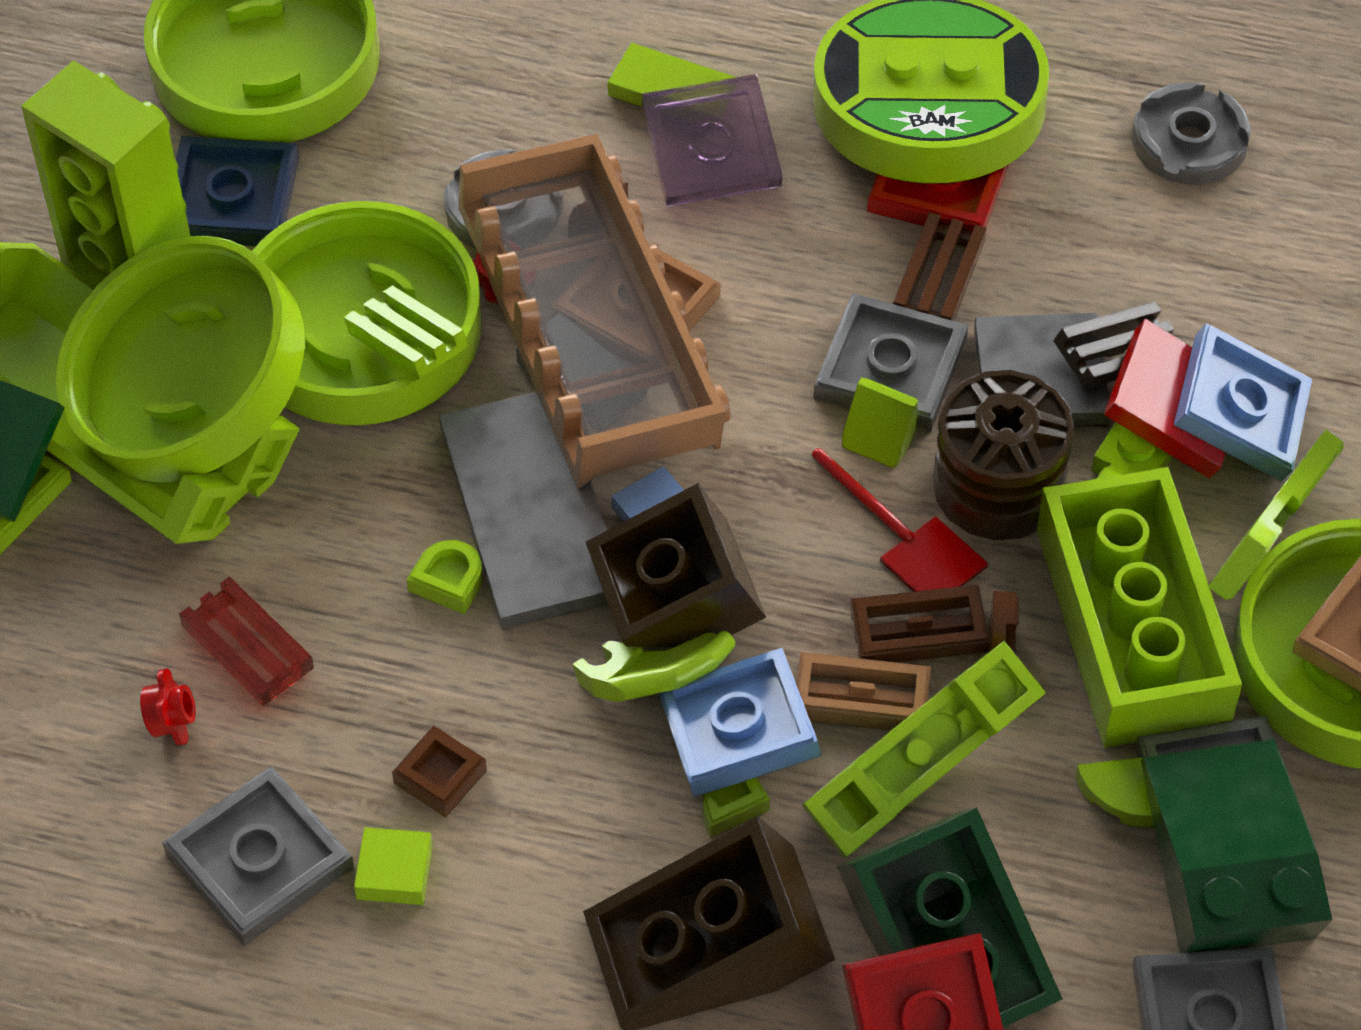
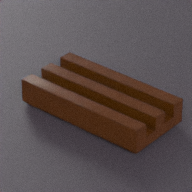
M929 212L893 304L954 321L984 246L987 228L975 225L973 232L964 230V221L952 219L950 225L940 223L941 215ZM935 240L943 241L918 306L910 304ZM956 246L966 247L942 311L931 310Z
M979 585L851 598L850 613L851 619L854 621L855 643L858 645V658L905 662L988 652L990 641ZM969 607L968 614L941 617L925 615L909 617L908 620L877 624H869L868 618Z

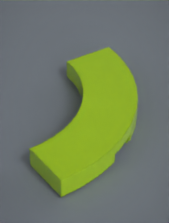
M1327 429L1321 433L1209 584L1211 590L1226 601L1233 599L1267 555L1271 546L1282 532L1284 523L1290 515H1294L1345 448L1343 446L1345 442Z

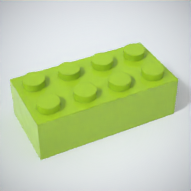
M75 60L70 62L21 105L61 263L83 278H86L92 271L105 278L118 266L150 247L177 238L190 237L186 216L187 207L181 192L177 172L178 164L174 157L169 133L170 124L167 117L157 106L147 101L143 103L122 91L108 75L104 73L95 74Z
M1169 467L1043 488L1037 534L1103 748L1134 743L1141 736L1233 721L1242 682Z

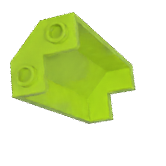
M0 242V380L59 403L56 388V371L60 349L74 316L96 286L34 243ZM63 413L47 447V451L171 541L180 544L213 540L231 523L226 512L247 492H250L257 498L275 482L300 428L282 415H279L270 428L251 447L232 461L206 474L184 475L181 481L174 482L143 481L115 470L72 431Z

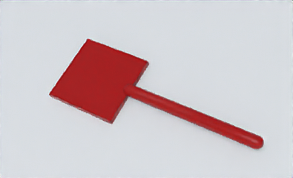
M821 448L813 450L812 457L903 540L881 556L880 562L910 590L915 592L961 587L988 568V563L937 516L933 517L915 532H912Z

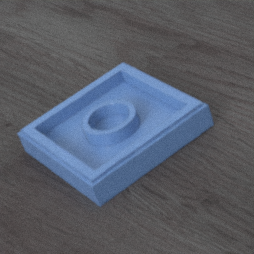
M1206 323L1195 334L1174 426L1282 482L1294 470L1312 379Z
M782 648L717 668L680 689L659 693L693 797L821 756L818 740Z

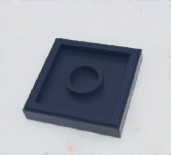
M181 136L176 161L181 192L187 207L186 216L190 236L220 237L243 246H257L271 231L287 221L299 161L297 143Z

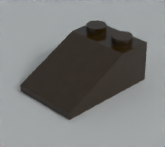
M758 816L583 911L620 1028L623 1030H637L772 993L835 960L794 846Z

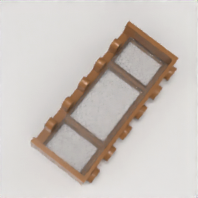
M598 133L460 165L458 209L477 253H479L482 265L489 276L491 287L577 489L579 490L600 474L713 446L714 450L720 449L724 422L729 421L731 415L728 397L721 385H713L708 374V359L705 347L699 337H691L686 326V311L682 297L677 290L670 291L664 279L665 267L661 252L656 244H648L643 233L644 222L641 209L635 199L628 200L623 190V175L619 161L615 155H607Z

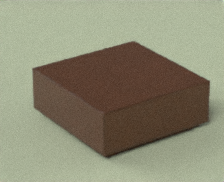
M433 725L392 771L395 785L446 818L485 774L487 766L485 758Z

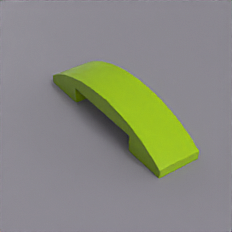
M1003 641L855 759L805 801L802 807L840 855L846 858L894 819L903 808L987 739L1001 731L1046 692L1007 643Z

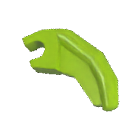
M721 631L718 634L706 633L667 651H643L642 647H626L623 642L608 641L602 645L607 660L605 664L593 666L581 658L572 665L578 683L593 696L608 701L622 702L680 689L716 670L734 649L735 640L727 631Z

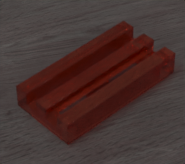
M229 576L220 583L221 591L215 596L209 591L199 598L201 606L196 610L189 606L180 612L181 624L264 707L314 669L312 656ZM232 606L291 666L287 668L227 608ZM214 618L274 679L268 683L265 682L207 623Z

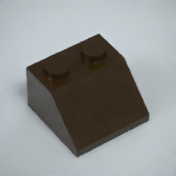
M699 482L585 542L620 638L626 647H676L706 633L718 634L721 631H727L733 635L766 618L728 521Z

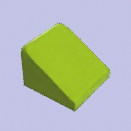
M861 377L857 383L842 434V447L887 467L895 468L899 465L915 438L918 400L875 381Z

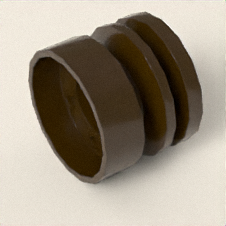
M1014 370L982 372L962 381L945 399L939 417L938 450L935 456L933 473L936 502L949 521L971 535L991 540L1021 539L1037 531L1043 488L1066 484L1068 461L1075 430L1071 408L1057 389L1037 376Z

